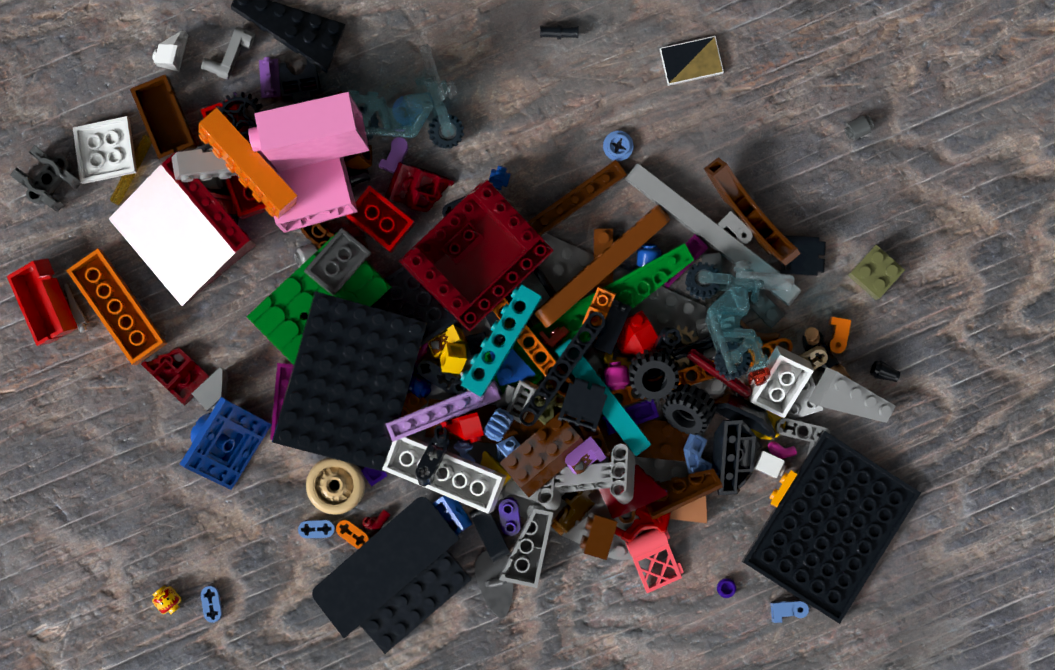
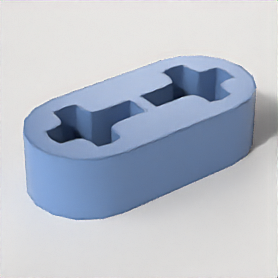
M329 520L304 521L298 527V533L303 538L331 537L335 532V525ZM325 523H327L328 527H331L332 530L325 534V531H318V527H324ZM308 524L310 528L315 527V531H310L309 535H306L302 528Z
M207 586L201 591L203 614L208 622L214 623L222 617L220 594L215 586ZM208 589L211 592H215V596H212V603H210V598L205 596ZM211 605H213L214 611H218L215 619L208 615L211 612Z

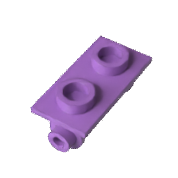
M265 57L264 60H259L261 98L281 97L278 59Z

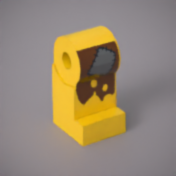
M451 325L447 328L448 331L435 337L428 343L434 358H440L446 342L468 343L461 328Z

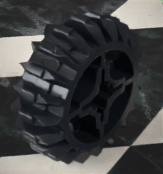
M233 92L232 99L229 95H226L228 101L224 102L221 99L220 103L223 106H216L224 116L227 115L233 119L232 125L238 131L245 125L251 126V128L257 127L256 119L254 121L247 117L249 105L254 109L255 113L265 111L261 110L263 108L262 103L257 104L258 98L251 100L252 95L250 93L245 98L244 92L240 93V97H238L236 92ZM243 103L239 109L230 110L233 105ZM241 115H242V116L246 119V120H244V119L241 120V119H240L239 122H237L238 120L236 119L235 116H241ZM248 130L240 132L247 140V137H249Z

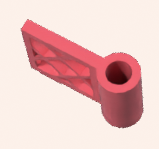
M652 529L636 536L632 542L625 541L646 593L681 579V574L684 573L680 562L676 563L668 544V539H670L668 531L660 533L657 529ZM666 549L668 556L665 562L656 559L658 553ZM645 558L651 560L647 570L641 568L638 561ZM655 562L663 564L660 574L651 571ZM667 566L673 568L676 575L669 578L663 576ZM649 574L658 577L656 583L648 587L646 581Z

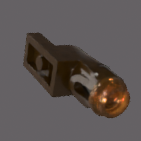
M594 490L566 492L561 497L567 505L561 509L551 524V527L560 536L564 533H569L588 516V511L595 504L588 495Z

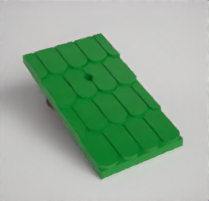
M334 236L247 316L293 365L314 291L331 295L309 277L304 270ZM365 260L337 292L335 297L372 307L392 286Z

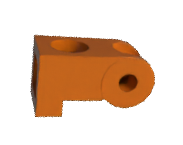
M830 317L829 325H833L834 328L832 338L828 342V349L834 354H839L846 349L851 320Z

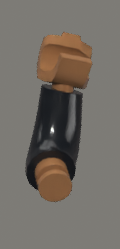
M814 327L807 328L802 338L804 350L808 351L813 347L821 346L826 349L828 355L827 362L819 368L824 372L826 367L851 379L842 364L837 366L839 362L828 349L822 333ZM815 354L819 359L822 358V354Z

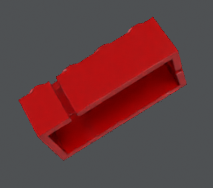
M48 258L34 260L7 276L36 346L53 343L64 335L78 329L57 278L52 276L55 273Z

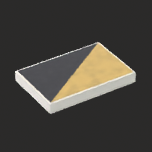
M715 36L659 49L668 86L724 73Z

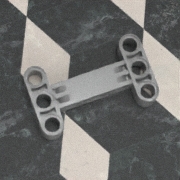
M618 444L612 450L611 462L590 464L581 474H574L569 467H565L550 479V483L547 482L537 490V500L545 509L555 511L560 506L561 493L610 488V493L621 504L629 503L634 495L635 455L626 445Z

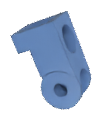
M802 601L770 602L773 623H782V617L795 616L797 618H804L809 613L808 605Z

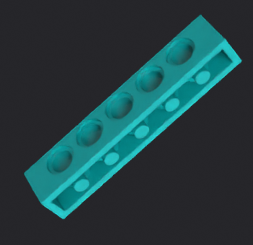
M522 284L512 292V301L510 304H505L501 311L503 316L500 321L496 320L490 329L493 331L489 338L485 337L480 346L483 349L479 355H474L470 362L472 364L469 372L466 370L460 379L462 381L461 386L481 398L542 300V296ZM524 302L526 305L525 310L517 312L515 310L516 303ZM509 318L514 319L516 322L512 329L505 327V321ZM498 335L505 337V343L501 346L495 344V338ZM494 352L495 359L493 362L485 361L486 353ZM479 368L485 371V376L482 379L475 377V371Z

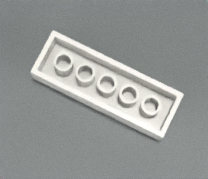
M412 436L392 442L382 470L419 485L415 470L429 443ZM436 447L434 454L429 455L430 460H433V458L437 459L436 452L438 449ZM447 451L434 475L433 483L425 486V488L489 514L494 511L507 475Z

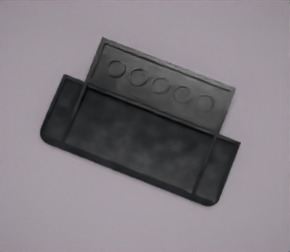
M418 497L316 585L312 596L343 638L347 637L360 625L383 653L386 654L470 582L472 577L447 550L460 539L459 535L428 498Z

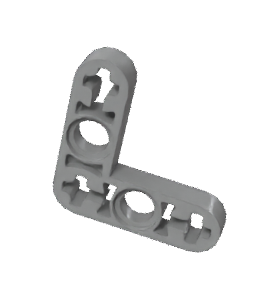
M781 418L775 424V429L779 434L809 441L808 454L819 438L817 433H821L823 430L831 434L825 427L788 418ZM786 421V425L794 427V435L791 434L793 430L785 429L783 432L780 424H784ZM803 425L808 428V434L804 437L798 433L799 427Z

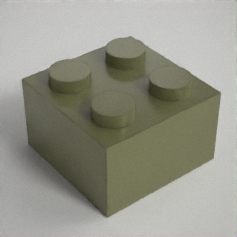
M875 245L850 271L848 276L872 298L878 300L905 269L879 246Z

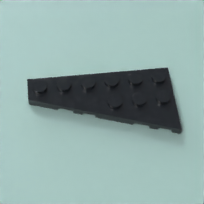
M233 0L231 4V10L246 20L254 22L261 30L269 32L280 43L295 53H300L307 58V61L312 64L315 63L322 68V71L328 73L346 24L271 0Z

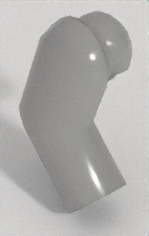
M507 385L504 394L500 395L501 399L495 401L496 407L504 408L508 406L516 387Z

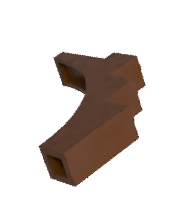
M718 157L704 168L723 201L732 207L737 217L750 229L761 248L768 254L774 255L785 266L801 254L798 248L772 224L755 204L727 163Z

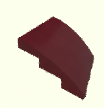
M399 162L385 197L389 200L405 203L411 209L427 213L433 207V204L442 197L445 189L448 186H452L455 181L434 172Z
M180 348L172 350L168 354L159 355L158 358L149 362L144 361L141 363L184 406L194 397L191 393L209 378Z
M637 464L635 465L634 495L629 503L621 504L610 493V488L599 489L613 519L668 495L669 492L654 482L655 479L647 475Z

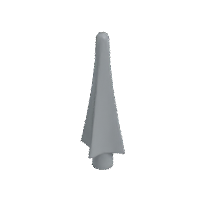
M64 284L72 315L80 333L88 331L85 324L89 322L77 304L69 285Z

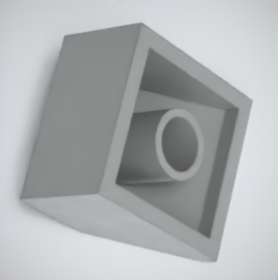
M219 367L191 393L207 411L212 412L221 397L227 399L228 371Z

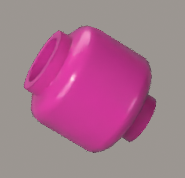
M621 362L609 363L610 367H606L603 371L605 385L610 387V390L625 389L626 385L630 383L628 367L621 365Z

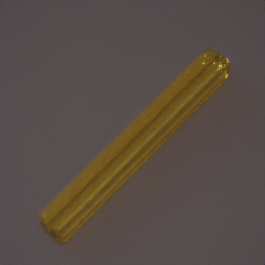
M146 135L142 137L134 152L137 171L152 144L150 137ZM136 173L121 177L110 198L112 203L120 205Z

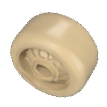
M327 457L317 462L311 468L306 480V491L311 503L318 510L333 515L343 514L354 509L360 503L365 492V479L358 465ZM333 480H337L340 483V488L337 491H333L330 488V483Z

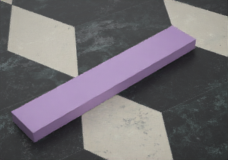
M493 381L482 398L471 391H467L388 422L386 427L392 442L498 401L501 397L495 381Z

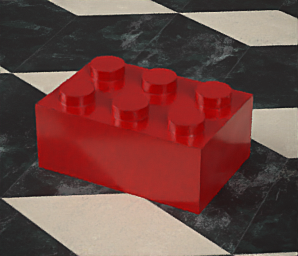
M370 185L355 202L358 212L345 215L390 253L396 249L415 225L411 218Z

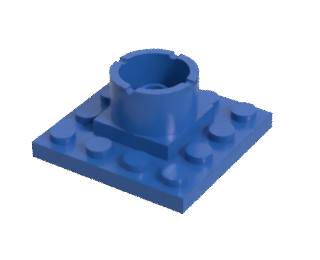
M221 397L211 413L204 414L196 421V425L193 426L190 435L192 445L184 455L180 465L232 490L272 424Z

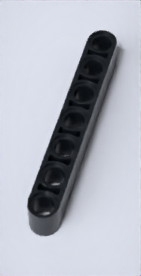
M593 312L588 316L520 413V421L525 426H533L537 423L605 326V317L602 313ZM593 317H600L602 324L600 326H593L591 324ZM587 332L591 335V339L588 342H582L580 335ZM576 348L580 354L577 358H570L568 355L569 350ZM561 364L568 366V372L564 375L557 372V368ZM549 380L556 381L557 387L555 390L550 391L546 388V383ZM538 396H543L546 400L545 404L541 407L535 405V399ZM526 412L534 414V420L530 423L525 422L523 419Z

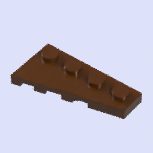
M714 469L692 473L682 478H679V476L673 477L671 480L664 482L655 481L661 488L668 490L669 494L645 505L652 520L723 488V485Z

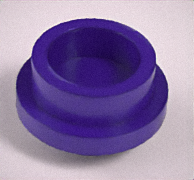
M722 579L717 584V592L723 598H730L736 592V585L731 579Z

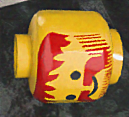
M164 585L153 594L152 602L160 613L166 614L169 612L173 614L180 608L178 604L181 602V597L172 586L166 587Z

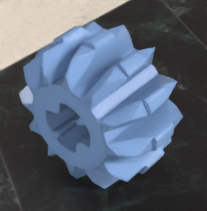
M501 408L496 409L484 429V434L491 440L501 441L513 423L514 416Z

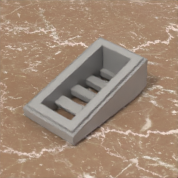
M527 379L519 381L506 410L519 423H522L520 421V414L514 412L513 409L522 411L539 387ZM523 394L528 397L527 400L522 398L521 395ZM519 401L524 404V407L518 405L517 402Z

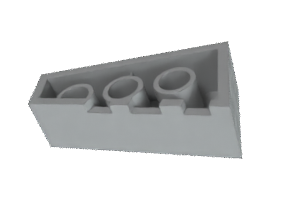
M213 148L206 150L207 152L205 153L203 149L176 152L172 156L175 180H181L182 182H190L196 178H200L201 181L211 180L212 177L228 179L237 174L235 172L231 173L225 166L226 162L222 157L219 159L212 152Z
M826 367L808 400L820 407L885 423L888 422L896 407L894 404Z
M534 505L500 574L499 580L535 588L538 587L553 511Z

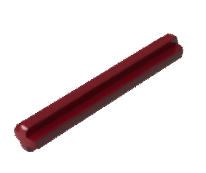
M692 348L688 352L687 358L739 395L744 398H748L751 395L752 389L737 378L731 380V377H728V379L724 378L725 375H720L719 370L716 371V364L714 365L713 361L696 349Z

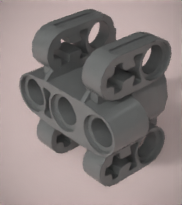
M34 145L29 153L45 166L34 179L18 168H15L10 176L28 188L26 196L29 201L35 204L45 203L58 212L64 204L52 195L63 180L74 189L80 186L81 181L70 173L71 163L63 156L51 158ZM59 161H64L65 163L62 169L58 165ZM51 175L52 182L46 185L45 178ZM33 193L40 195L39 198L33 199Z

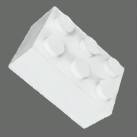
M776 346L751 386L750 402L785 418L814 372L811 362Z

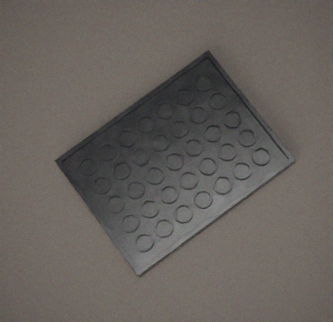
M314 291L272 442L385 472L382 469L392 445V439L386 423L399 419L401 416L427 323Z
M823 431L796 473L798 475L778 507H775L741 562L840 624L921 492L828 432Z

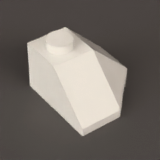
M181 30L158 44V48L153 52V60L158 67L180 71L188 39L186 31Z

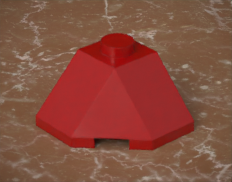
M642 310L627 319L616 345L623 355H636L639 352L643 354L645 349H648L649 352L658 338L653 326Z
M478 412L440 423L442 428L445 427L449 432L465 441L470 440V443L481 441V436H485Z

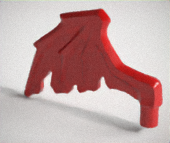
M643 506L635 511V515L640 520L635 519L633 524L625 531L619 527H616L615 534L626 542H632L642 530L657 529L660 533L667 532L671 512L652 520L648 510Z

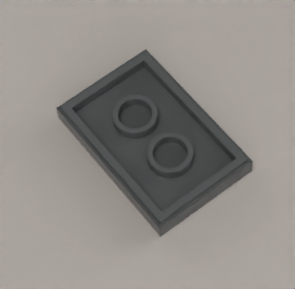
M341 228L304 272L332 296H335L370 256L371 251Z

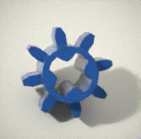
M498 166L497 170H491L489 182L493 183V186L498 190H501L502 186H508L511 173L506 172V167Z

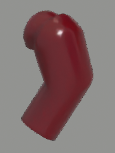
M383 509L378 517H365L362 521L363 526L369 530L380 529L391 514Z

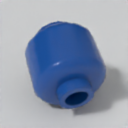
M643 244L637 250L638 267H642L662 256V250L657 247V244Z

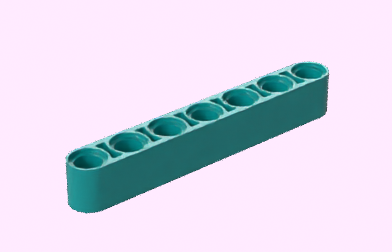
M571 339L555 350L559 357L567 348ZM572 348L568 353L570 358H577L580 354L576 348ZM583 356L572 374L575 378L589 381L588 389H591L592 383L606 387L604 394L607 395L602 413L633 454L638 456L651 446V443Z

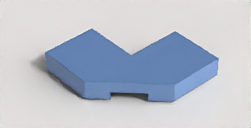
M690 434L683 448L689 474L712 468L711 463L701 458L707 439L699 434Z

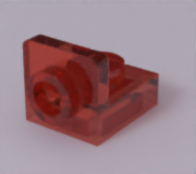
M558 326L552 331L550 339L541 331L539 334L542 337L539 340L546 347L550 345L554 348L570 332L564 326L562 328Z

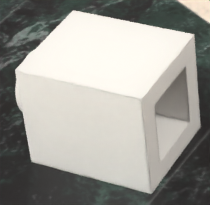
M761 451L754 469L777 478L778 475L782 476L786 466L783 465L784 460Z

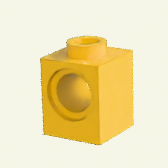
M446 342L440 356L442 372L460 374L467 360L465 344Z

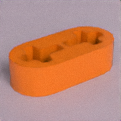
M348 520L340 521L336 526L337 534L357 549L364 544L357 545V539L353 537L354 534L358 537L363 535L365 543L369 540V536L363 530ZM348 524V529L353 533L351 535L347 532L342 534L340 526Z

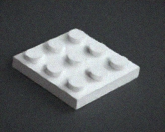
M125 116L73 127L80 183L86 184L137 173L129 117Z

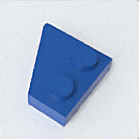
M511 349L496 374L499 386L536 376L513 349ZM490 352L492 361H494L495 354Z

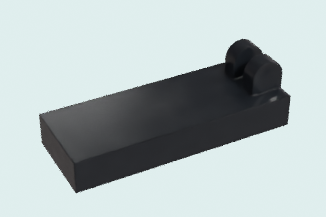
M615 299L613 300L605 319V326L598 335L593 346L594 348L612 355L632 306Z

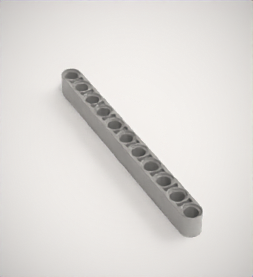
M636 164L625 178L635 189L656 205H660L670 216L718 253H721L722 256L786 305L790 306L801 293V289L639 164Z

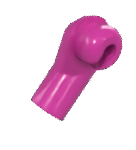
M771 441L768 444L769 452L780 459L797 455L794 446L784 448L775 441Z

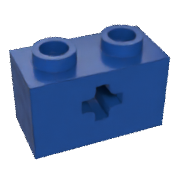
M444 495L433 503L457 534L473 525L459 501Z

